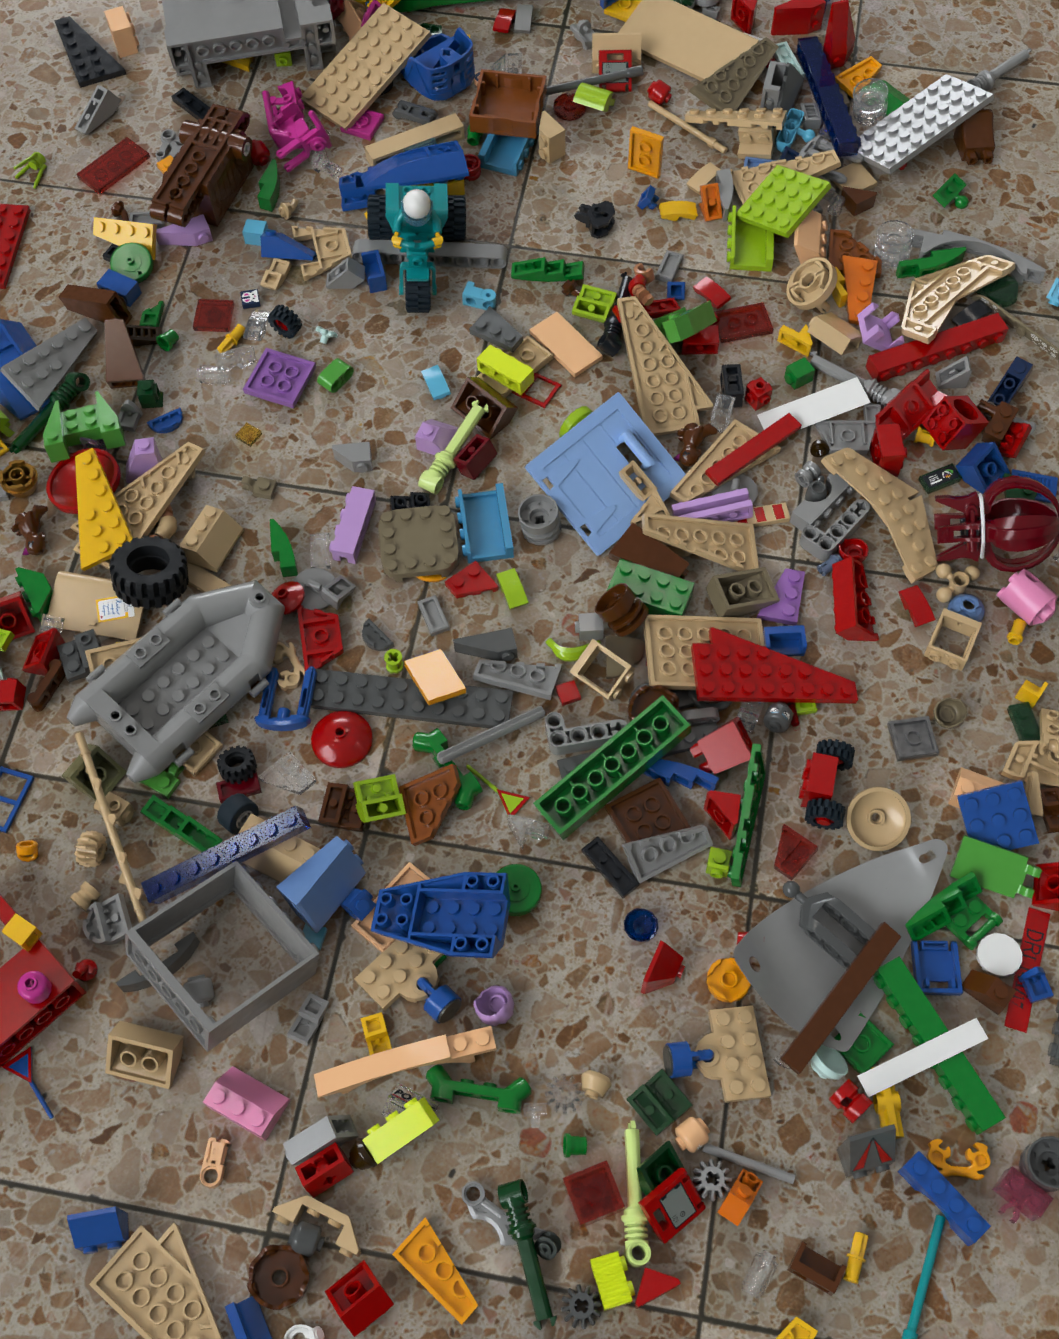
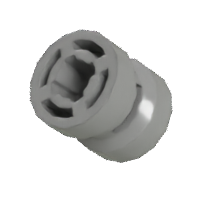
M808 461L803 465V469H799L795 473V480L799 485L806 488L813 482V479H817L821 475V469L816 463Z

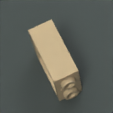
M944 608L923 656L928 657L932 661L946 664L952 669L962 671L982 623ZM941 626L970 637L962 657L934 646Z
M592 639L570 670V673L613 702L614 699H618L622 694L624 684L626 682L629 683L634 677L635 668ZM600 651L626 668L609 693L584 676V673Z

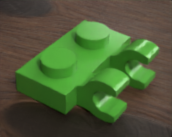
M172 762L168 772L163 771L157 777L140 781V783L169 799L181 783L177 777L184 770V767H178Z

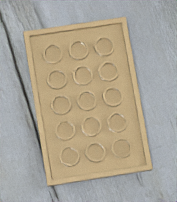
M648 614L643 621L649 686L662 685L672 690H696L691 646L692 643L710 644L708 632L710 627L760 646H765L761 618Z

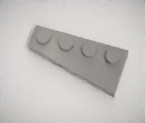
M479 660L473 674V680L551 700L562 670V664H555V666H545V663L524 665V662L507 664L506 661Z

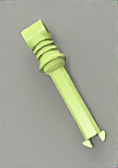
M479 400L471 403L472 409L445 450L437 452L432 465L421 474L418 482L419 487L435 495L441 491L444 478H446L451 469L456 467L453 459L457 456L483 414L489 412L487 404L483 408L478 405Z
M630 1121L628 1129L624 1131L628 1207L624 1210L621 1220L624 1222V1226L627 1227L624 1229V1232L627 1233L625 1239H628V1241H625L624 1250L626 1263L632 1268H639L651 1258L649 1241L645 1240L648 1238V1234H645L648 1232V1228L645 1227L648 1226V1220L638 1204L642 1200V1190L637 1173V1167L641 1165L639 1129H636L635 1121ZM633 1248H638L642 1251V1260L634 1259L632 1256Z

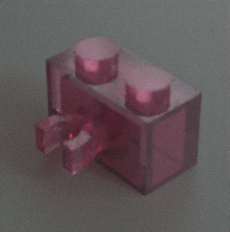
M1013 1166L1004 1171L992 1189L1008 1202L998 1210L1001 1215L1005 1213L1006 1209H1010L1012 1206L1015 1207L1012 1211L1013 1217L1009 1220L1013 1224L1019 1219L1020 1212L1032 1222L1041 1218L1054 1199Z

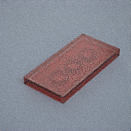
M126 137L78 172L77 177L100 195L149 159L150 155L146 150Z

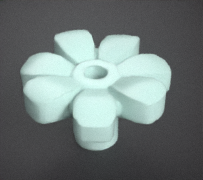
M321 326L316 327L315 331L322 335L321 343L327 344L328 338H337L338 336L334 331H329Z

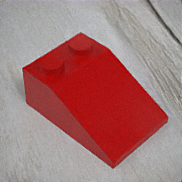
M791 0L774 8L771 35L809 34L821 29L826 1Z

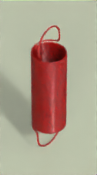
M790 704L788 706L793 712L791 724L793 727L800 725L795 704Z

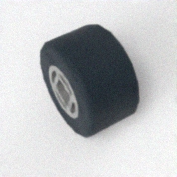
M237 793L228 797L221 804L217 819L231 834L238 835L251 813L258 817L259 808L247 796Z

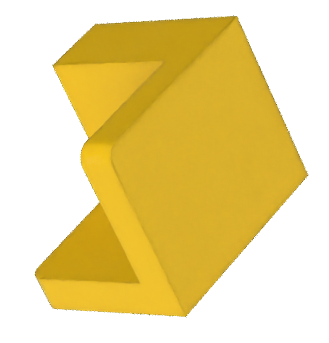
M1025 680L1015 698L1033 708L1049 683L1044 682L1040 688L1032 682Z
M16 913L2 929L4 935L15 941L27 952L43 935L37 927Z

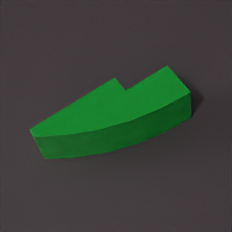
M272 159L258 182L260 192L257 198L260 209L271 212L276 206L280 192V177L276 159Z
M270 519L271 552L274 562L280 561L283 577L297 576V563L289 539L281 526L274 519Z

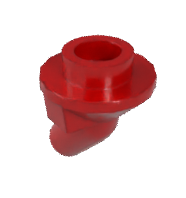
M91 959L77 962L72 975L74 978L82 981L91 980L97 974V964Z

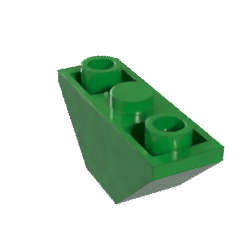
M20 567L15 568L18 574L15 579L19 587H23L25 590L22 592L24 599L32 605L28 607L34 618L38 617L41 623L45 622L53 593L49 581L43 573Z

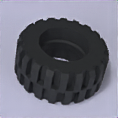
M160 536L133 538L132 541H126L122 544V547H118L110 559L109 567L113 590L119 599L128 605L132 604L133 607H144V609H150V607L162 608V605L166 604L168 606L173 600L179 599L181 594L187 589L189 576L185 552L175 542L172 543L167 538L161 539ZM144 570H161V572L152 575L137 574Z

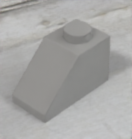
M348 256L327 273L326 288L354 289L365 280V266Z
M370 442L332 445L334 459L352 472L364 473L373 471Z

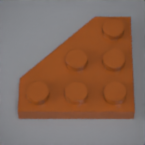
M830 229L828 261L834 267H837L842 275V255L877 260L875 278L881 277L882 260L878 256L874 257L869 252L870 249L860 241L857 242L853 239L849 231Z
M450 764L399 786L400 794L402 793L405 818L412 845L417 846L434 839L461 786L456 765Z

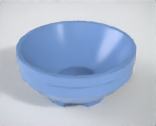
M966 593L953 597L947 607L950 611L978 622L982 621L985 613L982 601L976 596ZM963 602H971L974 608L966 609L963 606Z

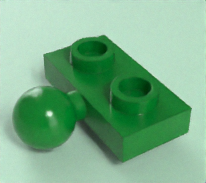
M956 173L933 194V197L944 208L952 200L955 201V206L959 209H965L969 204L966 196L959 195L967 184Z

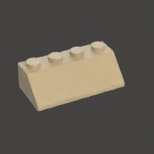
M251 813L239 831L232 858L281 883L320 849Z

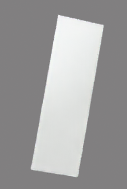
M858 377L760 413L757 416L765 430L790 413L802 424V429L871 402Z

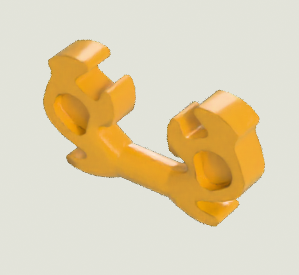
M935 1139L928 1143L929 1149L926 1158L935 1168L940 1170L939 1172L944 1177L962 1176L972 1180H980L984 1178V1175L977 1172L983 1171L990 1166L991 1160L987 1152L988 1147L983 1143L976 1142L973 1144V1147L977 1150L975 1153L970 1148L966 1150L965 1158L971 1162V1165L968 1167L951 1166L946 1163V1159L951 1156V1149L949 1146L945 1150L939 1148L943 1140Z

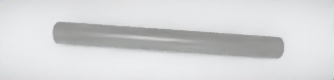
M708 1143L703 1147L702 1152L790 1184L794 1183V1174Z

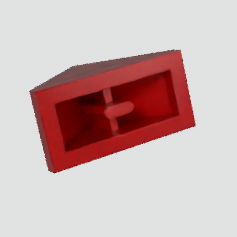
M645 1267L634 1304L636 1309L678 1287L681 1284L679 1279Z

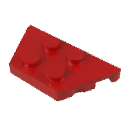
M300 605L297 611L305 671L310 666L319 669L344 653L338 614L325 613L318 609H306L303 605Z

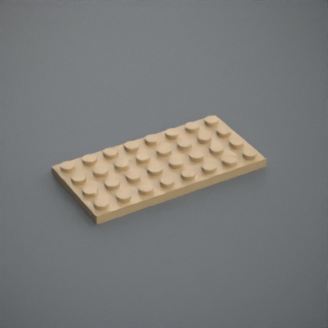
M383 3L302 94L303 97L301 99L303 103L347 131V128H351L406 66L409 57H414L432 36L430 31Z

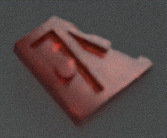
M784 824L782 826L774 869L792 881L818 851V846Z

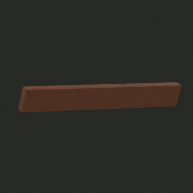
M886 922L880 924L780 1059L795 1073L800 1074L900 940L901 936Z

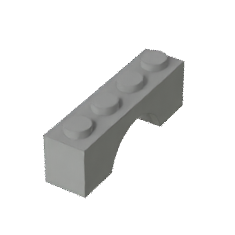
M830 473L825 483L829 496L818 502L803 500L792 511L790 523L801 531L807 525L819 528L822 523L821 521L824 518L828 519L836 506L839 507L844 502L845 496L847 494L851 495L855 489L838 474L833 475Z

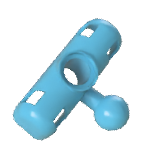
M794 108L789 110L783 129L780 130L776 139L778 151L782 152L785 146L791 148V145L796 140V135L801 136L806 143L815 137V132L812 129L803 130L800 128L804 118L802 110Z

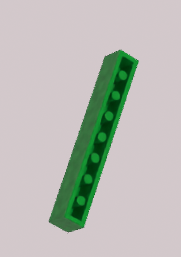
M900 956L877 969L873 975L874 983L886 994L887 1003L892 1009L897 1011L901 1025L905 1029L908 1028L916 1047L948 1032L943 1021ZM963 1052L930 1067L939 1076L938 1081L943 1089L948 1090L952 1096L951 1100L955 1108L959 1111L961 1110L965 1116V1123L968 1128L975 1132L976 1135L1006 1118Z

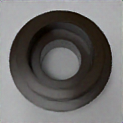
M816 440L812 443L810 452L814 457H823L828 454L829 445L824 440Z

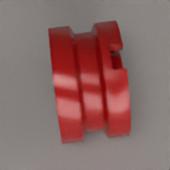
M465 154L469 176H466L464 181L465 179L474 181L481 175V162L477 156Z

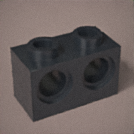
M722 365L720 384L723 408L742 407L744 388L741 365Z

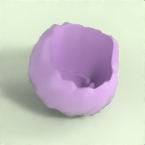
M490 986L483 990L474 1000L475 1013L481 1022L487 1025L497 1026L505 1024L513 1015L514 1001L512 994L503 986Z

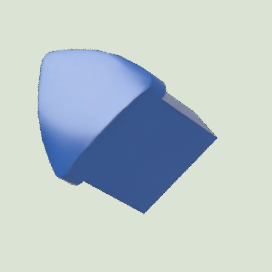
M1034 967L1018 978L1019 982L1023 984L1030 1004L1054 996L1042 967Z

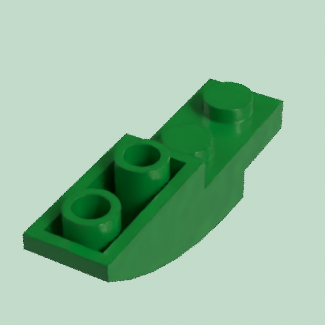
M966 247L931 251L930 257L899 261L896 270L897 279L913 276L918 278L960 264L963 261Z

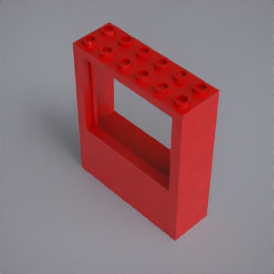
M0 894V920L6 926L15 913H18ZM40 938L29 952L22 949L0 968V1068L87 993ZM29 971L42 972L52 985L49 997L39 1004L27 1002L18 993V981L21 976Z

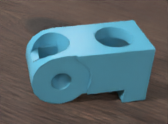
M468 281L462 293L463 305L487 310L491 306L494 309L496 307V293L492 289L484 290L475 287L474 282Z

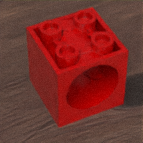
M965 395L944 396L922 424L942 451L966 449L989 422L969 396Z

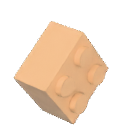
M123 6L104 11L120 58L139 53L137 49L139 42L129 13L124 11Z

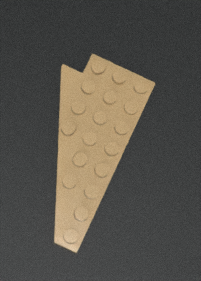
M187 442L115 494L133 538L138 537L139 539L149 535L206 453L203 448ZM78 521L70 527L77 533H79ZM78 542L73 549L79 555L80 542ZM110 559L100 563L99 565L110 570Z
M173 1223L159 1240L144 1226L140 1225L89 1284L144 1339H223L176 1223Z

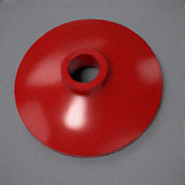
M290 581L278 586L272 592V595L285 606L284 615H287L301 605L304 600L305 591L300 583Z

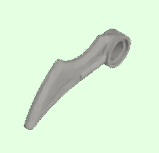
M476 1181L468 1182L463 1187L461 1196L472 1218L490 1223L499 1235L501 1246L517 1245V1242L507 1233L509 1224H511V1221H507V1218H510L509 1215L506 1216L505 1211L485 1197V1190L480 1183ZM471 1187H476L480 1191V1197L476 1201H470L466 1196L468 1189ZM535 1227L533 1240L538 1239L546 1230Z

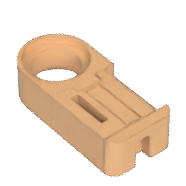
M213 1137L208 1139L200 1172V1180L208 1188H216L222 1183L226 1168L224 1164L228 1151L227 1145L231 1146L230 1142L226 1139L218 1140ZM210 1170H216L218 1173V1178L213 1183H207L205 1180L206 1173Z

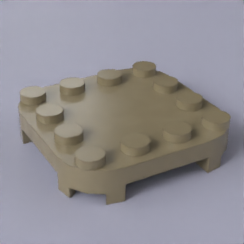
M433 505L396 509L381 514L378 532L384 574L395 579L396 582H403V578L437 574H442V577H448L449 573L459 566L455 518L448 506Z

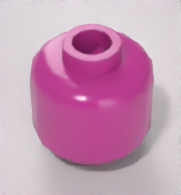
M29 971L20 977L17 989L19 995L27 1002L39 1004L49 997L52 985L42 972Z

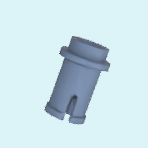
M839 554L830 555L828 560L817 566L818 572L822 573V576H826V574L832 571V564L842 560Z

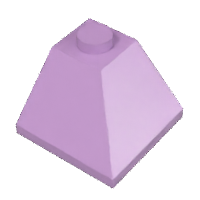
M433 419L422 422L415 436L417 450L432 455L444 451L458 430V427Z

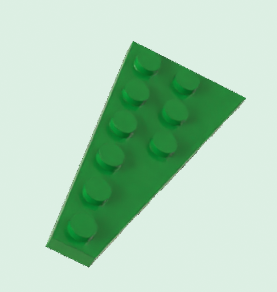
M755 743L752 744L747 779L744 782V798L740 800L739 811H741V817L737 830L736 845L733 848V865L729 866L728 878L731 879L732 886L740 888L766 777L762 746Z

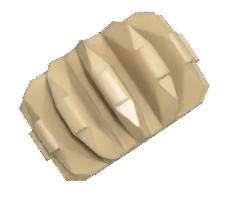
M97 831L82 832L75 846L76 862L89 868L99 866L106 852V836Z

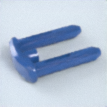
M310 666L305 671L297 715H290L291 711L288 708L282 707L278 709L277 717H271L277 680L279 678L278 669L272 667L271 672L266 676L269 685L263 690L259 714L254 718L256 724L263 729L272 731H293L308 726L311 723L309 713L317 677L315 667Z

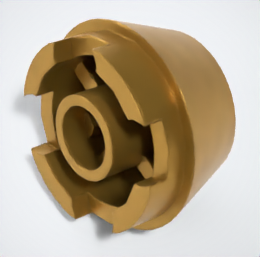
M24 460L11 461L9 466L0 471V485L4 491L17 498H26L35 492L38 480L37 470L32 465L25 463Z

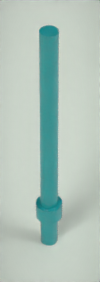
M936 1215L907 1329L903 1330L901 1339L918 1338L916 1332L946 1220L941 1215Z

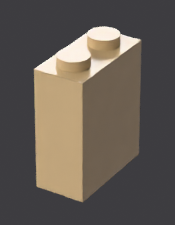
M832 312L814 316L809 323L810 327L807 332L841 355L857 351L862 342L861 332Z

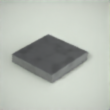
M929 716L888 721L887 726L897 762L939 755Z

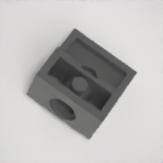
M94 629L74 635L75 640L57 646L69 683L87 677L90 674L85 650L102 647Z

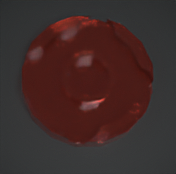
M564 93L554 100L553 110L558 118L572 121L581 118L585 114L586 106L573 102L575 93H572V95Z

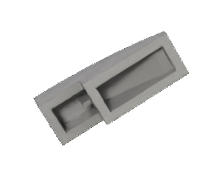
M730 168L716 171L715 183H718L723 222L728 219V212H730L733 197V178Z

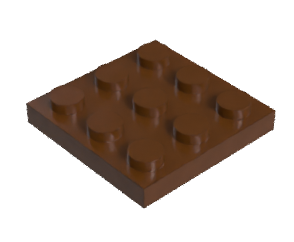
M660 777L605 805V810L625 843L691 827Z

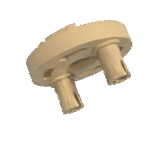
M822 257L811 258L803 262L793 272L788 281L786 293L789 301L801 310H809L816 307L823 314L825 311L828 312L830 304L826 300L836 286L837 270L827 259Z

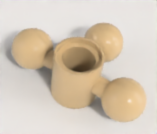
M939 564L936 568L937 576L942 579L947 578L949 583L947 587H942L937 591L936 597L938 601L947 603L952 599V596L964 594L969 581H975L979 578L980 570L978 567L971 565L964 572L958 571L952 574V568L949 564Z

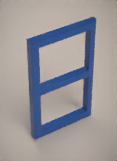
M0 766V777L2 773H6L27 780L17 801L0 796L1 802L14 805L4 827L0 826V831L7 833L34 780V776Z

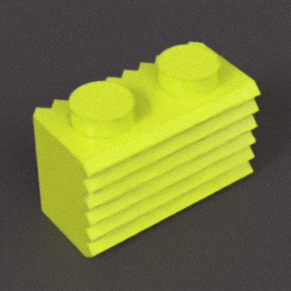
M616 1251L590 1259L603 1310L607 1311L632 1303V1296H635L632 1281L626 1280L624 1271H627L628 1267L624 1255L619 1256V1252Z

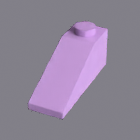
M203 214L191 218L186 227L172 224L159 228L156 232V239L159 245L198 246L213 241L210 228Z

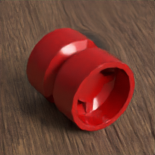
M849 1078L828 1100L837 1109H843V1115L853 1124L873 1102L864 1093L859 1094V1088Z

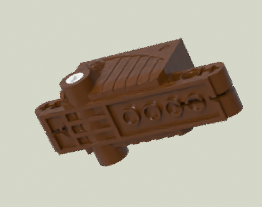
M212 104L203 120L198 119V123L185 120L182 123L179 139L183 146L176 154L172 164L163 174L162 184L151 200V218L186 227L191 218L203 214L207 224L218 227L254 168L251 157L252 139L245 134L250 122L248 112Z

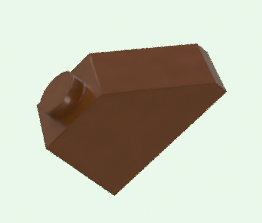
M971 970L962 983L963 991L997 1015L1006 1008L1016 993L1015 989L998 977L976 970Z

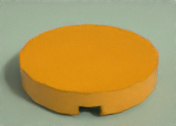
M735 958L718 959L708 970L706 980L708 989L715 998L722 1002L732 1003L739 1001L746 996L751 984L737 965Z

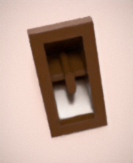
M843 186L840 202L853 216H856L874 207L877 192Z

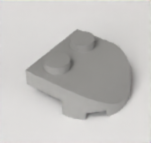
M120 893L101 903L95 901L88 908L90 912L87 919L83 920L85 936L95 943L113 945L125 939V932L132 928L124 894Z

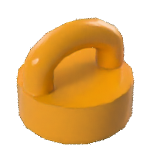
M33 840L17 843V857L25 862L34 861L38 857V843Z

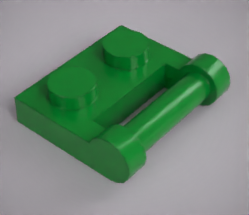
M977 895L966 900L967 907L950 916L952 922L946 925L970 950H974L978 946L977 943L995 926L998 927L1003 923L1001 916L993 912ZM985 916L988 921L972 936H968L965 932L981 917Z

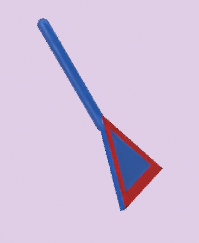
M29 1047L4 1064L2 1068L29 1082L48 1117L52 1119L54 1115L32 1079V1047Z

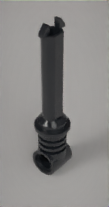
M627 272L620 275L622 281L614 306L617 305L618 298L630 297L628 284L633 278L627 276ZM612 312V315L604 322V333L597 343V347L611 357L619 352L622 346L620 339L623 333L621 323Z

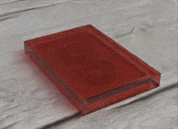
M764 302L714 311L720 319L715 325H718L721 343L773 334L774 329Z

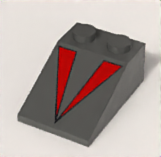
M894 1124L850 1136L837 1148L846 1178L853 1176L854 1180L868 1176V1171L876 1170V1173H881L890 1169L889 1165L895 1162L896 1128Z

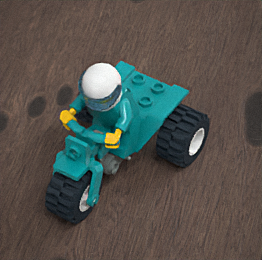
M386 183V195L369 194L367 198L368 237L370 240H391L395 248H399L400 252L407 253L405 262L400 264L399 295H404L405 293L407 313H429L431 309V294L437 295L436 265L430 262L428 253H435V249L442 247L443 240L464 241L466 237V199L464 195H448L446 183H434V186H399V183ZM404 270H405V286H404V284H403V271H404ZM430 270H432V286L430 282Z

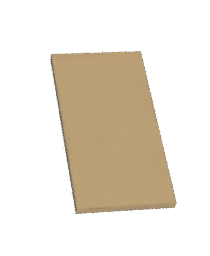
M642 0L618 32H641V53L700 81L708 78L715 71L736 59L740 54L748 51L759 42L756 38L673 0Z

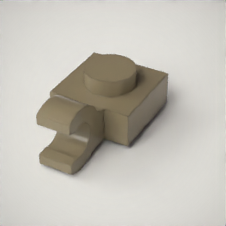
M243 476L241 484H243L242 489L253 491V496L272 500L277 481L258 477L257 481L248 476Z

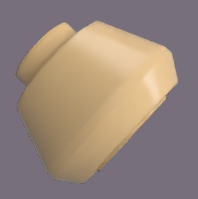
M587 1070L581 1075L582 1090L585 1091L584 1095L591 1099L597 1100L598 1097H603L612 1085L607 1076L596 1071Z

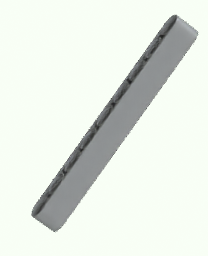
M357 239L354 242L352 258L358 263H363L361 253L379 250L382 264L400 265L402 262H405V256H407V253L400 252L399 248H395L391 240ZM443 242L442 247L435 249V253H428V256H430V262H433L436 266L502 269L506 266L508 250L503 245Z

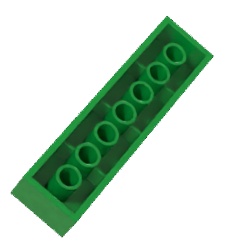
M662 695L533 803L557 834L563 840L566 839L692 732L691 725Z

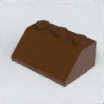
M479 377L466 378L451 406L453 411L465 419L473 407L472 402L479 400L478 405L483 408L487 404L489 412L483 414L475 428L489 439H492L510 424L518 409L517 406Z

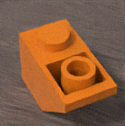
M743 1168L717 1213L738 1226L751 1206L763 1181L754 1173L748 1172Z

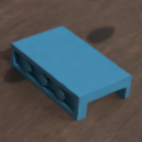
M488 134L478 154L481 168L517 176L519 170L523 169L524 159L528 158L530 146L533 147L535 139Z
M503 483L495 484L496 490L462 494V489H458L455 503L456 508H460V512L457 513L458 524L463 526V528L459 529L460 538L465 540V545H462L463 557L467 556L468 563L514 558Z

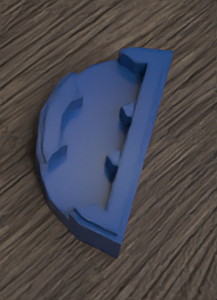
M181 408L175 409L148 421L147 425L152 431L157 433L172 432L182 423Z

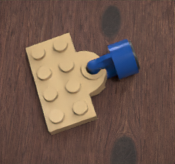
M395 940L354 978L355 982L384 1011L400 996L414 1003L425 1000L424 1010L440 1024L449 1021L461 1007L462 999L448 985H443L437 989L440 979L434 963L444 954L399 940Z
M753 1005L709 1010L708 1016L712 1033L705 1035L697 1043L694 1051H691L687 1041L666 1043L663 1048L664 1067L670 1078L688 1077L692 1075L693 1069H699L704 1077L711 1080H721L725 1103L771 1097Z

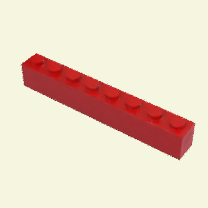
M995 313L938 332L929 344L914 340L869 355L865 367L872 379H877V382L887 381L890 378L902 376L929 365H935L940 361L950 360L955 356L968 354L973 350L983 349L988 345L1000 343L1005 339L1009 328L999 313Z

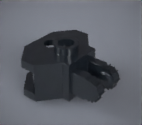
M609 201L598 204L593 203L592 206L581 204L578 208L580 211H577L574 215L576 220L586 224L591 237L597 239L608 235L615 224L613 217L615 209L613 203Z

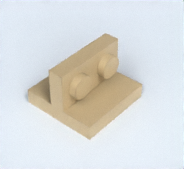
M760 126L752 128L739 127L740 145L737 153L738 158H772L777 136L776 128L762 129Z

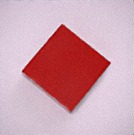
M574 680L555 686L562 706L581 700V695Z

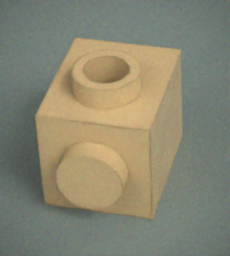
M109 791L105 798L110 812L118 816L115 824L123 827L125 823L132 819L135 810L128 801Z

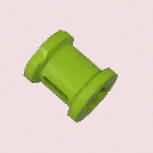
M397 649L388 650L384 655L386 669L392 674H398L403 670L402 654Z

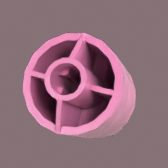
M1025 568L1019 574L1017 572L1014 573L1008 580L1010 584L1007 587H1003L996 595L1029 626L1046 622L1056 612L1058 595Z

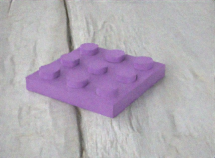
M266 348L246 382L243 391L245 394L294 409L316 369V363Z

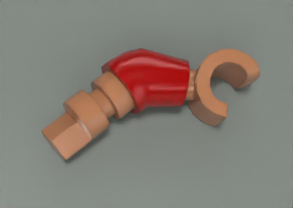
M639 263L634 267L635 277L629 282L628 291L631 296H636L644 306H649L652 304L654 297L646 289V284L652 282L655 277L652 268H648L645 271L644 265Z

